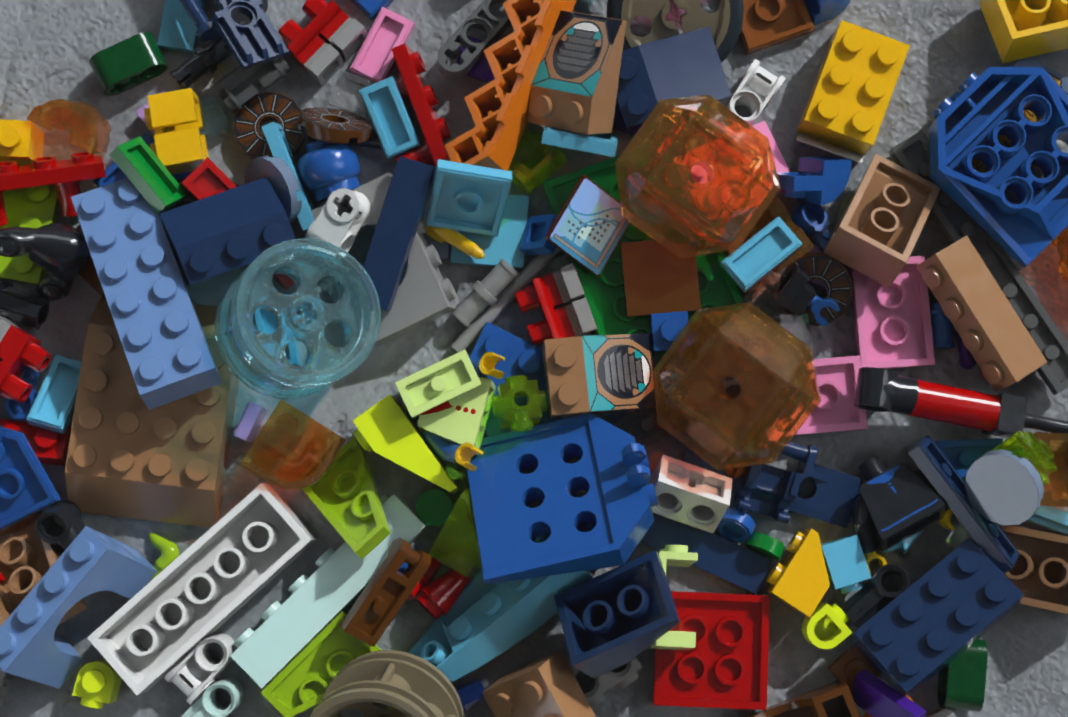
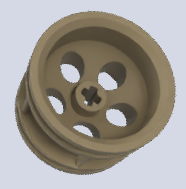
M382 650L361 655L343 666L332 679L321 701L310 715V717H342L340 711L354 709L363 713L365 717H464V710L455 687L436 666L419 656L407 652Z

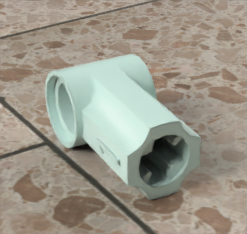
M222 678L207 687L203 695L181 717H227L242 703L244 698L243 687L240 682L233 678ZM218 688L229 692L231 696L229 706H223L216 700V690Z

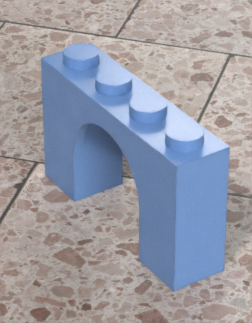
M85 526L0 626V669L4 673L59 689L84 660L63 636L55 634V630L66 612L81 599L99 591H112L131 599L149 583L158 571L135 548Z

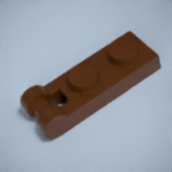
M400 537L395 539L389 547L387 557L340 623L343 631L374 647L429 568L431 555L422 550L415 551L411 549V544ZM403 562L408 564L404 574L398 571Z

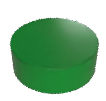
M429 489L423 492L417 499V516L423 523L429 526H440L446 523L452 516L453 502L446 492L439 489Z
M753 532L751 538L745 544L748 549L774 560H780L785 549L784 544L779 540L759 532Z

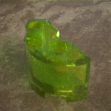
M525 128L508 171H512V182L528 195L549 179L568 160L556 146L549 148V145L541 144L542 135L537 130L531 133Z

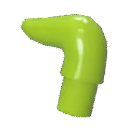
M151 532L149 533L150 542L161 552L160 557L153 565L158 571L151 579L153 580L180 555V551L174 542Z

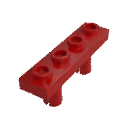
M405 43L392 48L391 50L400 71L399 78L395 80L402 99L408 98L412 102L426 139L424 140V145L397 155L396 161H398L399 156L427 165H434L435 167L437 166L438 159L450 161L445 144L448 143L447 139L451 138V133L443 117L438 119L434 106L438 105L439 102L431 84L425 85L421 73L426 72V68L418 51L413 53Z
M89 151L72 154L71 159L56 161V157L45 156L33 159V164L18 166L16 161L0 162V226L8 224L3 192L42 185H57L62 216H77L71 197L81 194L79 182L106 177L101 155L94 156V153Z

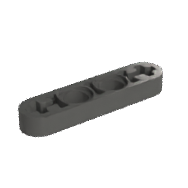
M483 0L438 52V69L443 77L457 80L467 75L485 54L483 50L493 45L511 25L508 15L499 18L489 12V8L493 4H503L507 0ZM477 28L483 30L487 37L483 42L474 43L467 38L466 34L471 29ZM462 46L465 51L460 56V65L456 63L451 66L447 65L448 57L451 59L456 58L461 52Z

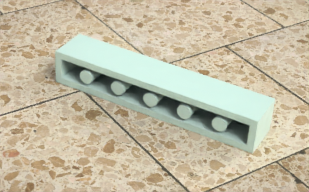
M385 494L380 497L391 534L364 559H361L346 541L336 551L330 547L315 562L319 568L309 578L303 574L289 587L288 591L292 595L282 605L276 601L261 615L265 622L255 632L248 628L233 643L237 649L230 657L261 689L267 686L365 589L387 557L389 547L395 539L400 537L411 543L427 527L396 494H393L390 498Z

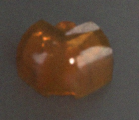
M280 399L246 452L240 465L272 485L286 490L302 489L316 483L322 477L346 439Z

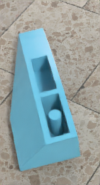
M542 534L536 538L535 542L542 543L550 535ZM481 568L465 586L447 616L442 615L436 620L408 653L427 660L453 682L496 658L537 630L558 612L554 598L555 595L593 579L594 576L590 570L486 585L483 579V568Z

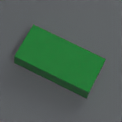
M141 136L117 146L109 154L157 214L179 204L188 195Z

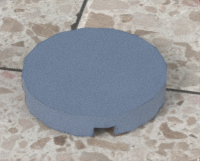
M264 155L253 159L248 164L245 172V184L267 177L285 209L290 225L298 219L297 215L301 211L302 202L301 200L297 201L296 192L300 191L292 169L279 157Z
M1003 449L989 451L972 463L966 473L965 488L969 501L983 517L1004 526L1019 525L1030 519L1038 510L1043 499L1044 487L1040 474L1030 461L1024 457L1019 458L1016 455H1012L1013 452Z

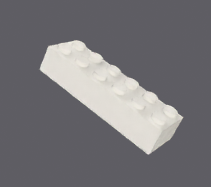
M261 483L89 635L87 639L137 696L145 693L158 683L183 657L189 654L200 641L215 632L310 547L317 538L269 484Z

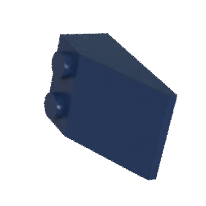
M709 27L642 44L622 52L617 101L628 132L732 97Z
M656 550L554 596L572 666L592 678L627 664L680 622L659 552Z

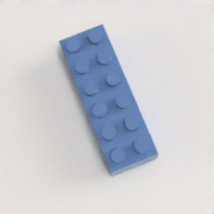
M128 178L72 196V203L139 395L147 408L151 410L222 384L160 215L154 211Z

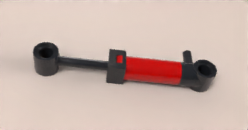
M859 368L854 406L859 409L875 412H894L982 430L983 434L1003 438L1023 435L1024 427L1068 436V421L1026 413L1027 398L1005 393L997 395L986 394L898 376L896 372L882 368Z

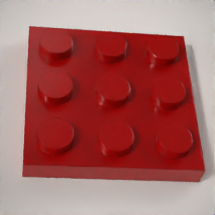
M671 591L680 622L669 631L696 632V647L689 650L654 649L652 704L659 706L767 710L770 595Z

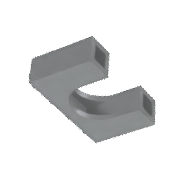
M386 173L352 190L363 193L370 202L369 216L355 238L375 230L393 176L392 174ZM347 200L344 206L348 208V213H351L353 207L350 206L349 200ZM325 204L311 210L314 220L318 217ZM422 217L408 256L407 272L398 287L391 311L369 304L354 311L369 345L381 346L456 310L453 302L457 298L456 292L448 278L443 280L438 269L442 262L433 245L428 246L423 233L427 231Z

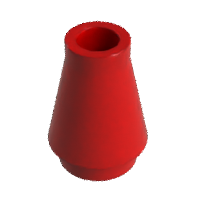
M455 564L449 571L421 588V594L416 600L435 620H438L442 615L447 616L465 586L471 581V578L461 567Z

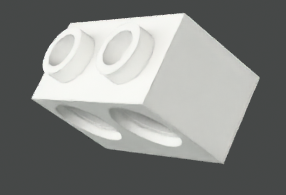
M662 454L651 475V479L647 482V484H654L658 506L651 507L652 513L714 533L730 506L733 479Z

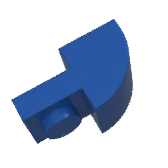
M829 156L799 157V171L770 173L769 187L784 190V196L794 197L796 201L825 205L834 201L845 189L851 173L852 160Z

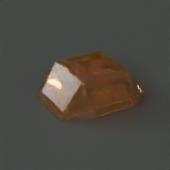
M709 94L659 100L615 162L622 217L681 259L738 249L781 188L768 137ZM693 165L702 166L706 170V183L701 184L693 179L691 175Z
M751 302L697 310L653 369L657 424L716 470L773 463L821 402L812 348ZM727 377H733L740 383L741 391L737 397H731L725 392L724 381Z

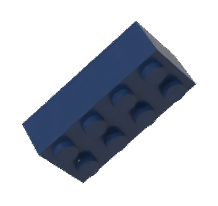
M968 538L856 630L853 634L852 643L892 688L909 698L1019 605L1024 594Z

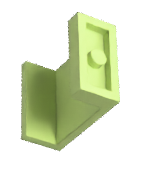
M466 350L460 351L395 382L413 419L429 409L482 385Z
M665 545V548L658 551L665 575L666 566L689 567L698 561V553L688 552V546ZM668 631L652 643L648 649H694L696 647V632Z

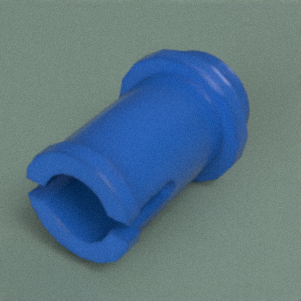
M939 303L931 304L930 316L933 347L935 349L955 348L953 324L945 316Z

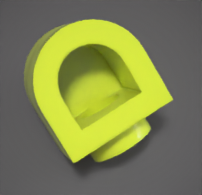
M821 602L811 617L805 616L802 622V634L806 641L821 649L836 647L853 632L846 625L850 621L849 618L835 603L830 606L828 603Z
M106 659L87 663L77 674L72 695L81 697L80 704L83 706L103 709L104 703L110 704L117 701L122 678Z

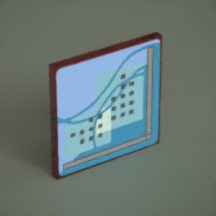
M581 175L544 239L589 272L599 277L635 214L587 176Z

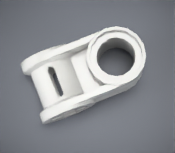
M755 59L724 112L726 125L736 132L753 126L766 105L770 104L786 78L782 75L777 77L760 66L759 60ZM738 105L747 107L751 116H739L734 107Z
M346 188L333 191L318 217L310 225L305 235V243L334 262H340L351 249L356 235L369 216L370 202L363 193ZM347 200H349L350 206L353 207L351 213H348V208L344 206Z
M223 633L214 634L203 639L166 674L164 679L167 682L172 681L188 697L186 701L192 705L233 661L230 655L237 649L233 644L234 640L229 635ZM212 642L219 644L223 649L224 655L220 662L213 660L209 655L208 649Z

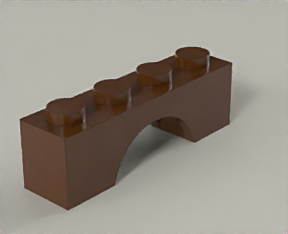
M837 680L767 707V710H760L744 717H860L848 685Z

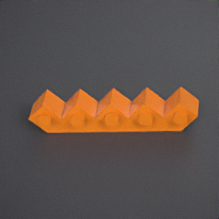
M507 0L503 3L514 32L483 50L495 79L464 97L476 127L445 144L450 161L508 171L527 124L531 84L560 12H572L577 0Z

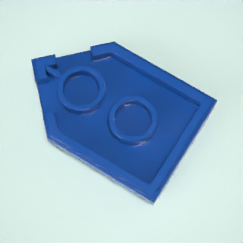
M0 426V530L59 501L61 498L24 433Z

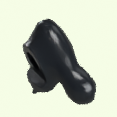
M51 223L39 228L8 227L0 229V256L17 257L26 254L37 267L48 271L42 276L35 288L42 298L56 301L69 295L74 277L83 268L90 255L84 235L78 233L74 227L66 223Z

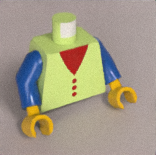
M487 352L481 359L471 361L482 385L419 415L417 427L424 433L425 443L442 460L460 464L472 472L477 469L470 461L474 455H483L480 447L496 390L492 379L487 377L491 376L496 379L504 377V372L496 370L495 366L499 361H505V357L493 352ZM402 400V410L408 411L404 401Z

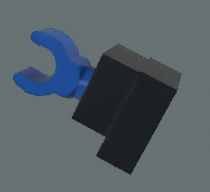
M795 264L774 290V301L785 309H789L798 317L808 307L814 313L816 321L823 326H827V319L820 314V311L824 307H831L838 312L840 310L838 303L834 299L822 298L816 295L814 286L808 283V272Z

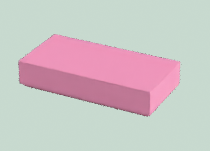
M382 7L350 67V72L373 84L388 78L396 64L391 49L407 43L415 27L414 22Z

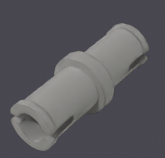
M502 258L481 282L477 280L472 285L474 289L452 313L461 323L470 327L471 323L489 304L494 305L498 301L497 296L519 273Z

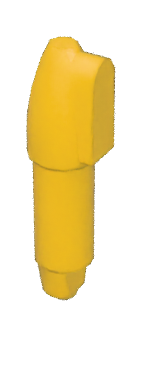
M426 225L427 231L424 233L438 242H448L469 257L472 256L476 259L484 258V250L456 230Z

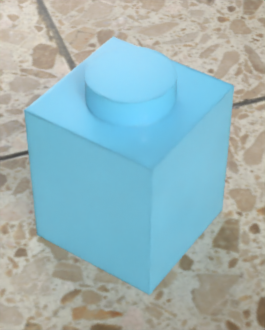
M846 535L821 543L830 589L836 590L840 588L841 594L863 588L861 581L871 579L857 535Z

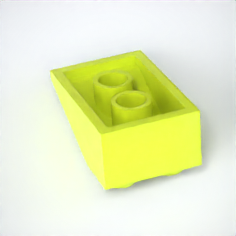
M391 394L352 420L358 428L352 433L365 451L367 450L369 453L374 451L453 494L460 490Z

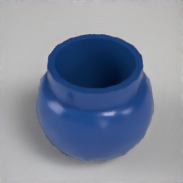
M318 140L305 146L307 153L300 157L297 170L303 186L313 193L316 202L328 199L331 193L337 189L346 188L353 190L360 186L357 178L360 173V163L350 145L347 143L337 144Z

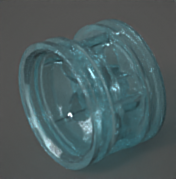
M315 239L284 241L261 253L225 290L215 316L217 346L228 369L241 383L253 391L277 399L307 397L347 376L367 359L376 343L380 330L381 309L379 297L367 271L353 256L343 249L328 242ZM284 274L289 276L296 285L295 292L290 295L278 292L273 285V275ZM317 285L328 294L333 301L332 304L326 303L319 298L316 291ZM268 310L277 316L278 326L274 333L265 334L255 328L253 324V314L255 311ZM301 310L302 316L297 315L296 312ZM302 317L308 319V321L302 323ZM328 323H334L341 329L340 347H334L327 342L324 330ZM290 341H301L306 346L308 357L304 366H294L287 360L285 349Z

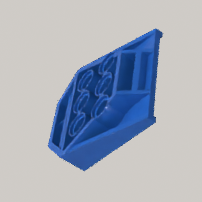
M988 67L980 76L973 72L958 87L961 92H956L951 98H946L932 113L935 116V121L929 127L930 179L1025 268L1068 226V153L1060 151L1056 144V140H1061L1068 146V95L1042 67ZM1023 110L1033 112L1037 122L1027 120ZM997 135L1008 137L1011 141V147L1002 146L998 141ZM974 159L981 161L985 165L986 173L977 172L972 167L971 161ZM1031 165L1041 168L1044 174L1043 179L1037 178L1032 174ZM1005 190H1010L1017 195L1018 204H1012L1007 201L1004 194Z
M591 413L483 438L480 447L483 455H474L470 461L477 469L474 472L467 469L483 568V579L486 585L624 565L654 522L651 507L658 506L654 484H646L651 479V470L644 445L636 443L634 436ZM573 457H581L576 463H567ZM537 467L534 472L523 474L526 469ZM580 490H588V493L582 497H573ZM543 500L540 506L529 508L532 502ZM595 524L591 531L580 532L584 525ZM542 534L550 535L542 543L535 542L536 538Z

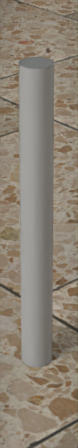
M556 245L553 254L536 255L497 296L498 301L494 305L490 304L474 320L471 326L458 337L451 347L457 353L467 350L478 339L485 323L489 322L492 324L516 298L515 294L526 288L532 279L559 253V247Z

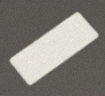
M801 133L797 134V141L863 163L864 156Z

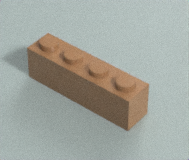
M967 235L916 266L922 275L924 283L931 289L941 305L943 313L950 319L962 338L964 346L970 351L982 370L984 378L991 384L995 392L1017 383L1047 363V360Z

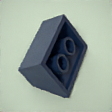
M267 177L159 214L186 285L198 283L298 246L285 209Z

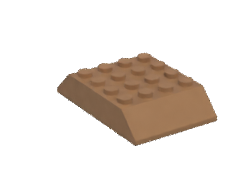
M101 296L88 322L64 472L68 501L75 503L80 511L85 513L211 528L219 521L249 310L193 303L222 384L149 410L139 395L107 300Z

